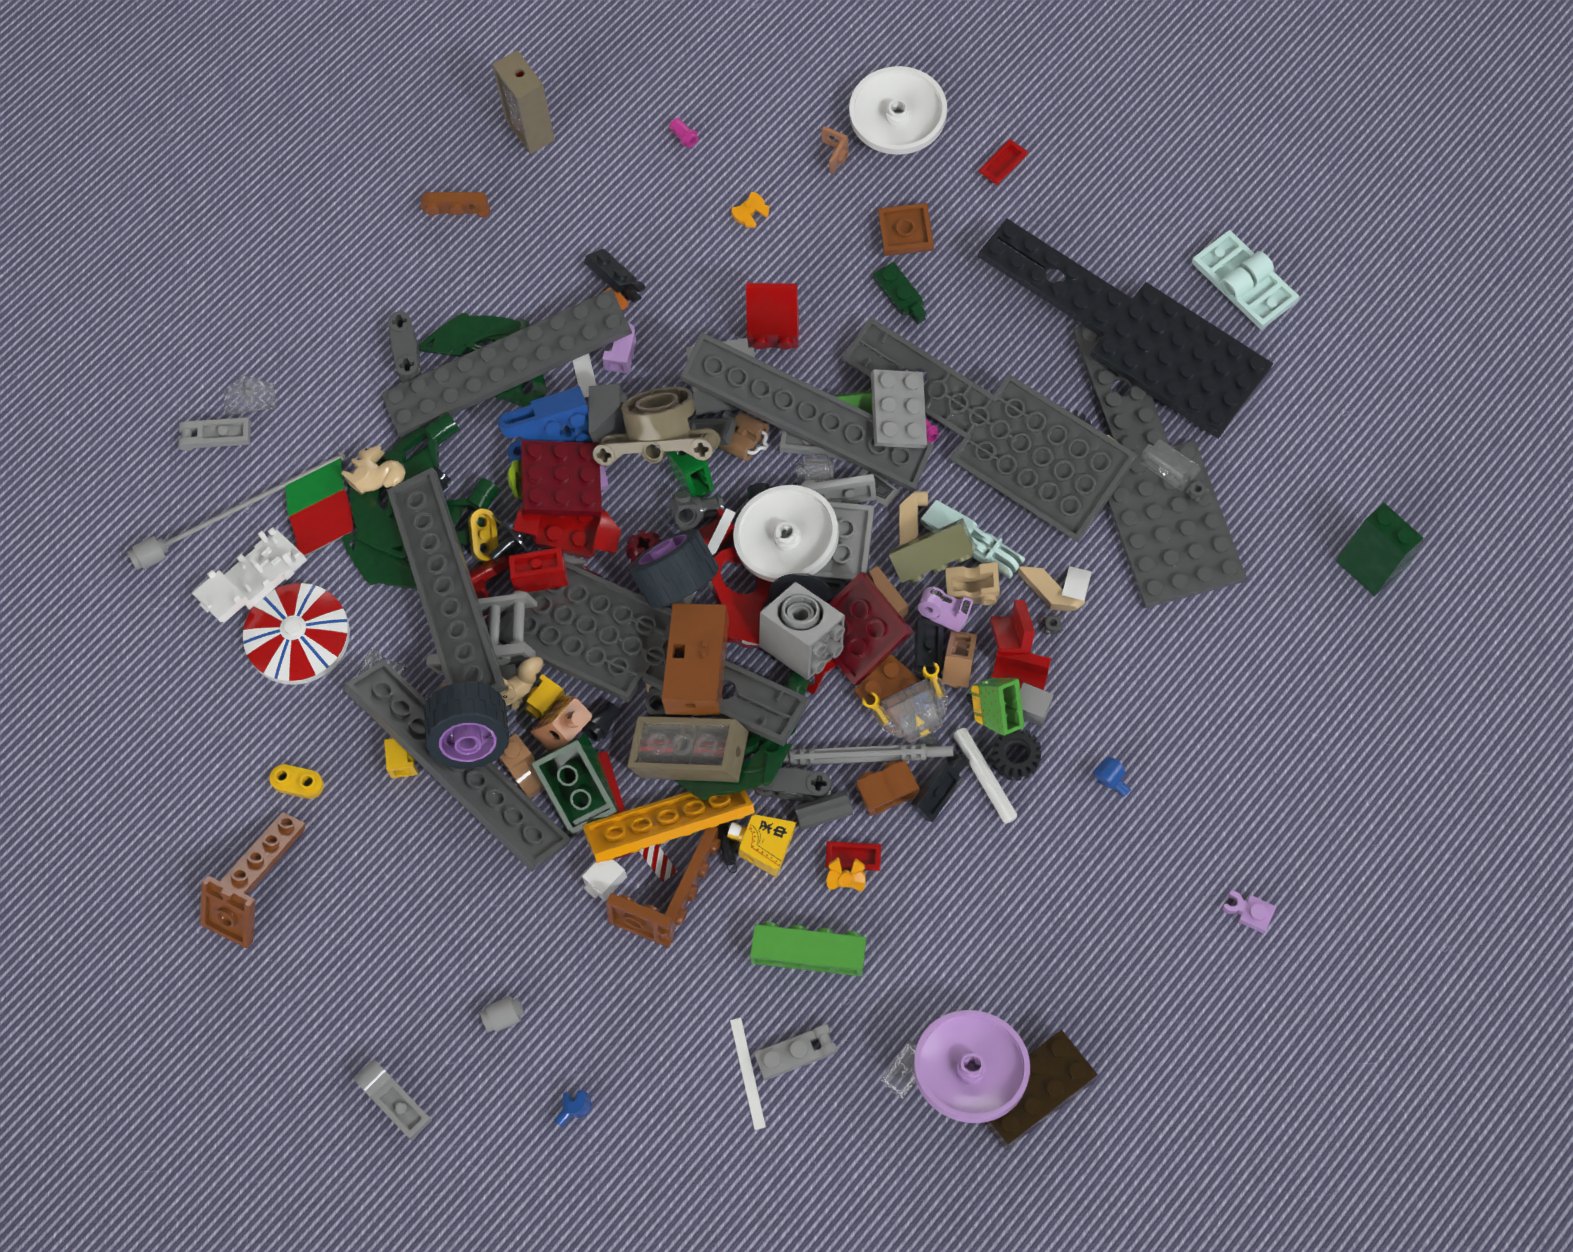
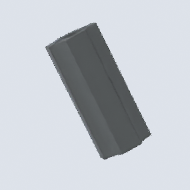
M846 791L794 806L800 830L853 815L852 806Z

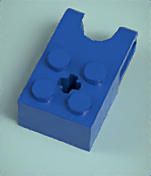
M580 386L530 401L531 405L506 412L498 419L499 429L504 436L508 438L522 437L511 443L508 447V458L511 463L515 460L521 461L522 440L594 443L589 434V411Z

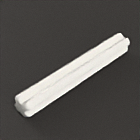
M966 728L954 732V739L962 753L970 760L969 764L1002 821L1005 824L1014 821L1017 818L1016 811Z

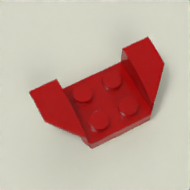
M520 507L513 528L515 532L533 535V543L538 548L548 550L561 547L562 552L565 554L587 559L594 557L596 550L616 554L621 535L620 528L604 508L601 517L522 514V507Z

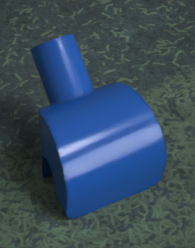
M1106 757L1093 771L1095 778L1099 779L1097 783L1112 790L1115 789L1123 797L1131 791L1121 780L1126 772L1123 765L1117 759Z
M585 1090L577 1091V1099L574 1101L573 1095H569V1092L563 1093V1109L554 1121L563 1127L571 1116L575 1118L586 1116L590 1112L592 1105L589 1094Z

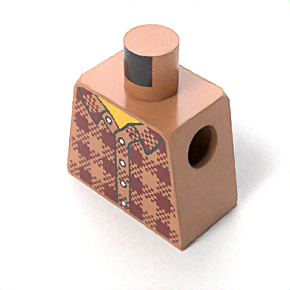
M562 696L530 732L549 751L572 741L590 721L592 714L576 697ZM550 730L555 732L554 736L551 734Z

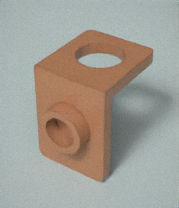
M823 126L821 129L822 142L836 148L829 160L830 173L834 174L839 164H843L847 159L849 152L848 136ZM828 135L834 136L839 142L831 140Z

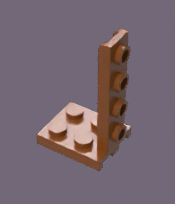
M282 812L220 881L207 876L201 882L200 925L247 949L253 943L255 899L248 896V894L305 830L306 823Z
M709 827L705 829L665 915L660 913L654 906L647 904L642 906L635 903L627 895L619 894L617 896L611 893L606 902L609 924L670 948L677 925L682 926L687 916L685 908L688 902H693L699 889L696 885L700 877L704 879L709 870L710 863H708L711 854L716 855L720 847L721 840L718 839V828Z

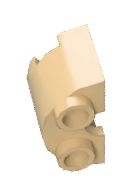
M998 562L979 564L975 568L959 566L945 569L947 595L962 600L965 596L974 600L973 604L981 603L982 605L989 606L997 603V597L1000 593Z

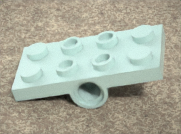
M1230 230L1197 254L1192 260V264L1260 330L1269 325L1299 300L1300 296L1273 271L1274 266L1270 258L1261 251L1256 253L1251 251Z

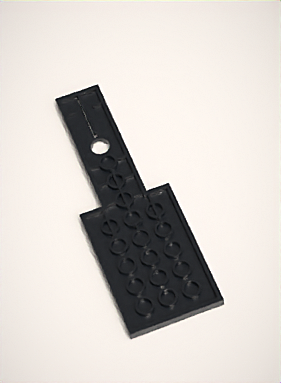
M1008 218L1005 219L978 253L980 259L1101 336L1102 338L1090 353L1091 357L1217 439L1221 437L1274 364L1147 282L1143 284L1133 298L1129 297ZM1050 269H1057L1064 274L1065 280L1063 282L1051 283L1046 278V272Z

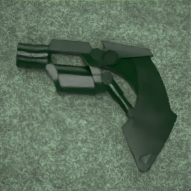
M461 313L428 336L419 344V349L422 352L462 357L467 350L471 353L484 347L479 345L482 342L488 340L495 342L530 325L528 321L520 318V321L504 317L469 316L467 313ZM432 341H434L432 347H431V346H427V345H429ZM542 374L532 379L534 393L524 394L520 384L495 395V398L511 402L521 408L531 405L530 401L543 398L547 394L544 376Z
M446 412L425 428H417L394 444L392 450L388 451L384 457L382 456L377 465L380 466L389 460L401 463L405 469V477L402 482L430 468L440 467L439 445L460 431L449 413ZM428 438L429 445L406 460V452ZM347 483V487L350 488L352 515L357 527V540L381 552L407 559V553L388 492L387 508L384 510L379 506V496L382 487L360 495ZM403 547L402 552L394 550Z
M480 478L467 499L446 501L454 527L466 511L488 509L491 502L500 492V489L488 479ZM478 518L477 524L482 527L485 522L482 518ZM467 524L463 531H456L461 549L463 545L470 544L469 527ZM344 535L342 537L347 552L368 584L375 585L381 583L399 588H417L409 561H404L399 557L374 549L357 540L356 535ZM351 541H355L354 551L349 544ZM403 547L394 550L402 552Z
M790 671L785 678L783 686L804 695L810 680H806L795 671ZM749 731L744 757L751 754L755 755L742 763L739 783L674 781L701 800H707L711 796L745 791L762 784L767 787L775 779L792 744H787L786 742L782 746Z

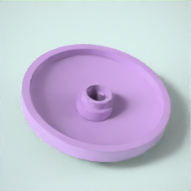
M961 1010L946 1014L927 1027L918 1041L913 1069L921 1094L934 1109L957 1121L983 1123L1002 1117L1018 1104L1029 1081L1030 1060L1023 1040L1008 1023L986 1012Z

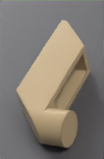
M915 491L899 505L900 545L918 538V507H928V491Z
M1019 567V576L1050 610L1076 611L1085 604V600L1062 596L1063 589L1043 568Z

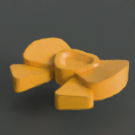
M751 192L748 200L741 204V206L732 208L731 214L736 222L745 224L746 228H756V222L752 215L757 211L768 218L769 206L765 205L764 199L759 194Z
M839 858L829 863L830 869L826 880L828 889L853 887L857 891H863L866 875L863 871L865 865L858 859L854 860L851 872L849 870L842 872Z

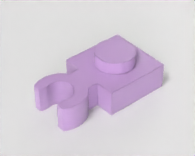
M1230 891L1228 897L1236 901V906L1224 904L1222 910L1228 914H1240L1239 923L1264 934L1276 906L1250 895L1248 901H1245L1238 892Z

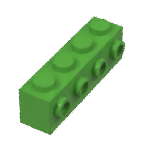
M762 922L761 925L755 924L750 956L751 964L863 977L866 937H861L860 933L847 931L845 934H835L833 930L826 928L809 931L800 925H790L789 928H782L773 922Z

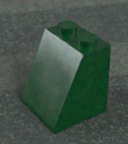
M1383 503L1364 520L1338 556L1336 562L1375 597L1411 564L1424 538L1387 504Z

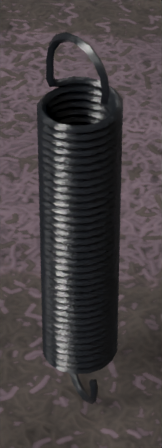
M728 822L719 824L716 828H718V836L721 840L720 845L725 865L728 868V866L735 864L736 871L731 873H736L735 853L732 840L727 837L729 831Z

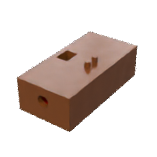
M672 604L662 702L666 714L720 716L729 629L726 605Z

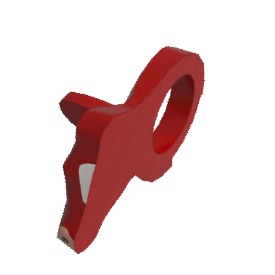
M730 547L720 551L714 558L719 566V570L708 584L717 603L727 607L729 617L727 642L736 643L743 648H761L759 647L760 612L763 610L762 605L769 598L768 592L773 582L763 580L754 575L756 581L755 591L749 594H739L729 589L721 577L722 566L727 563L743 565L736 548Z

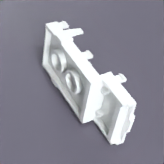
M273 527L267 531L270 534L269 537H266L261 530L258 533L261 541L254 546L255 549L245 557L240 554L237 557L239 562L228 572L223 574L220 570L216 573L211 570L207 573L210 578L192 593L201 602L199 605L207 613L210 611L220 623L226 622L244 605L250 610L282 581L288 580L294 575V571L307 561L305 556L278 530L275 531Z

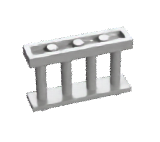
M514 591L510 595L478 599L482 614L490 613L489 636L499 666L519 664L528 658L535 657L536 651L524 642L525 608L537 607V601L524 591ZM514 610L513 641L510 644L499 645L500 612ZM438 654L427 655L426 665L437 674L443 673Z

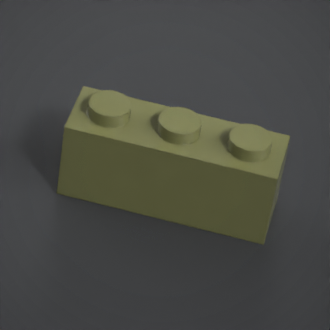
M962 518L891 549L889 557L901 582L904 583L909 580L910 583H914L924 578V573L931 570L937 573L948 567L947 563L954 560L960 563L971 558V553L975 551L976 545Z

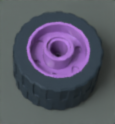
M687 529L661 540L641 553L629 567L630 574L652 608H663L692 595L709 583L719 570L716 560L696 529Z
M456 682L441 687L440 690L435 691L428 698L424 707L426 747L430 756L434 757V760L447 767L474 769L492 763L502 756L509 744L505 700L495 688L480 682Z

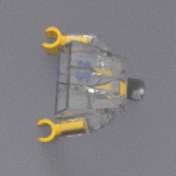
M933 662L936 670L934 674L927 673L924 665L922 672L926 679L882 700L883 706L879 705L880 698L874 692H871L875 696L876 701L874 704L868 705L867 701L863 698V704L873 710V716L884 731L897 738L905 737L909 743L919 739L921 744H926V747L934 746L938 742L934 731L943 726L942 718L946 715L948 695L942 679L937 676L939 673L937 663Z

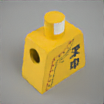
M752 815L748 827L732 822L727 837L741 842L738 856L770 875L777 877L795 832L796 823L761 815Z

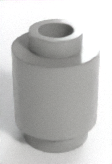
M511 995L485 1006V1010L480 1011L482 1021L488 1032L493 1030L498 1032L521 1022L520 1015L524 1014L519 999L513 1000Z

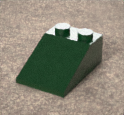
M586 733L572 739L568 744L539 756L531 763L570 835L582 830L583 824L605 818L618 811L599 756Z

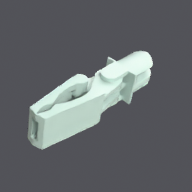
M938 500L932 504L920 519L921 525L932 532L963 518L976 545L975 551L971 553L972 557L982 564L998 562V572L1009 579L1018 570L1019 565H1022L1025 561L1022 555L1004 545L1002 538L997 539L989 533H984L977 528L978 525L975 521Z

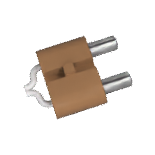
M729 411L723 413V418H733L737 425L730 445H719L721 450L744 461H748L760 450L768 448L769 444L766 443L769 431L768 424L743 412L738 415ZM763 442L764 446H759L757 448L755 447L757 444L761 445V443Z

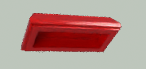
M1009 139L978 172L995 185H998L1029 152Z
M827 841L825 868L830 869L829 863L839 858L842 869L851 870L854 860L858 859L865 865L864 870L880 871L882 844Z

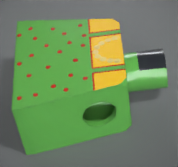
M989 678L972 685L971 690L967 693V702L973 705L975 720L978 723L1004 736L1025 727L1018 678Z

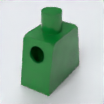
M684 451L667 452L671 470L684 491L689 492L692 497L699 496L700 498L714 491L706 460H698Z

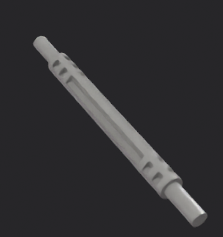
M926 744L791 749L783 763H790L791 766L891 762L894 760L918 761L926 760V757L953 756V746L926 747Z

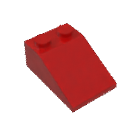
M746 283L748 347H754L755 349L769 347L783 350L799 347L797 283Z

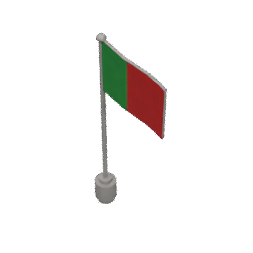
M338 452V456L165 542L162 538L157 540L155 536H152L132 546V550L127 553L136 570L146 569L166 559L165 553L169 552L167 546L286 488L287 511L296 538L297 549L306 557L341 539L344 535L353 533L352 510L344 487L343 475L341 474L345 454Z

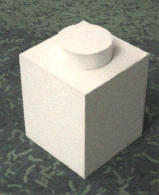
M613 859L599 863L595 862L582 876L586 884L584 889L593 898L596 899L599 896L606 901L610 894L627 878L625 869Z

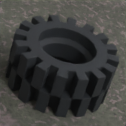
M1021 729L1005 736L999 734V738L995 739L992 749V762H994L995 770L999 769V774L1002 777L1004 774L1007 775L1008 780H1012V777H1016V781H1020L1024 776L1026 779L1029 778L1031 773L1034 774L1037 771L1041 759L1040 742L1037 743V737L1035 735L1031 737L1030 731L1025 730L1024 733L1021 732ZM1014 745L1023 747L1027 752V758L1021 763L1011 762L1006 756V751L1009 747Z

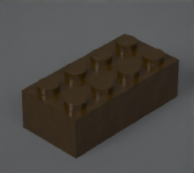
M1062 1029L1029 1054V1081L1018 1104L1002 1117L984 1122L1006 1151L1092 1085L1097 1079L1098 1074Z

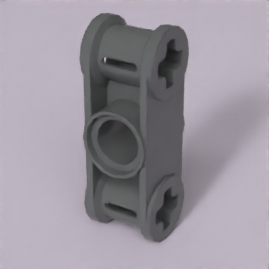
M403 311L394 312L388 319L391 337L390 345L399 378L402 383H405L422 375L419 359L420 352L409 315Z
M780 767L771 784L767 787L762 784L754 787V790L762 797L811 802L831 795V780L826 773L821 771ZM817 784L823 785L821 791L815 790Z

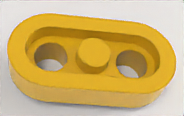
M478 509L471 513L468 519L471 553L479 561L491 560L488 554L498 546L496 521L492 517L493 513L488 509ZM478 518L484 520L485 524L483 527L478 526ZM481 544L487 546L486 553L480 551Z
M281 764L276 766L270 773V783L280 793L313 799L318 797L324 789L323 779L319 773L313 770ZM281 774H287V777L284 780H279V776ZM313 780L310 786H304L305 781Z

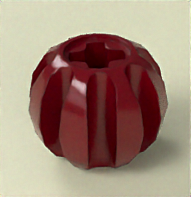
M645 529L638 530V535L631 534L627 540L628 545L625 548L626 556L628 559H631V563L641 553L660 542L659 535L654 531L646 533Z

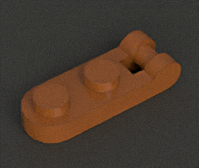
M428 192L421 196L420 207L429 215L477 214L479 217L485 218L491 212L487 196L483 192Z

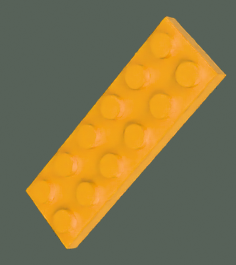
M746 790L733 794L711 796L707 800H701L691 793L685 792L586 823L582 826L596 863L610 861L624 854L638 852L643 848L656 844H663L668 840L681 836H688L709 827H716L719 824L734 819H742L747 815L755 813Z

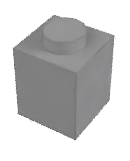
M1023 682L1020 689L1023 718L1042 727L1051 707L1054 694Z

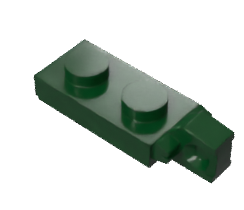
M895 262L873 273L874 281L901 315L907 316L910 314L917 325L926 320V311L922 307L924 305L922 297Z

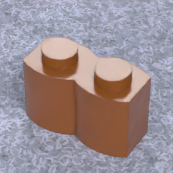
M898 760L891 761L883 767L884 770L876 773L869 771L859 777V781L856 782V789L869 816L877 815L895 805L907 802L915 798L919 793L920 788L906 760L898 762Z

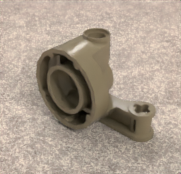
M682 387L656 388L634 395L623 403L621 410L626 433L606 435L601 440V443L594 448L593 457L598 464L609 466L623 454L641 453L646 461L658 463L668 451H684L696 459L704 461L708 460L714 450L718 448L720 437L713 429H690L688 418L694 413L696 407L693 393L689 389Z

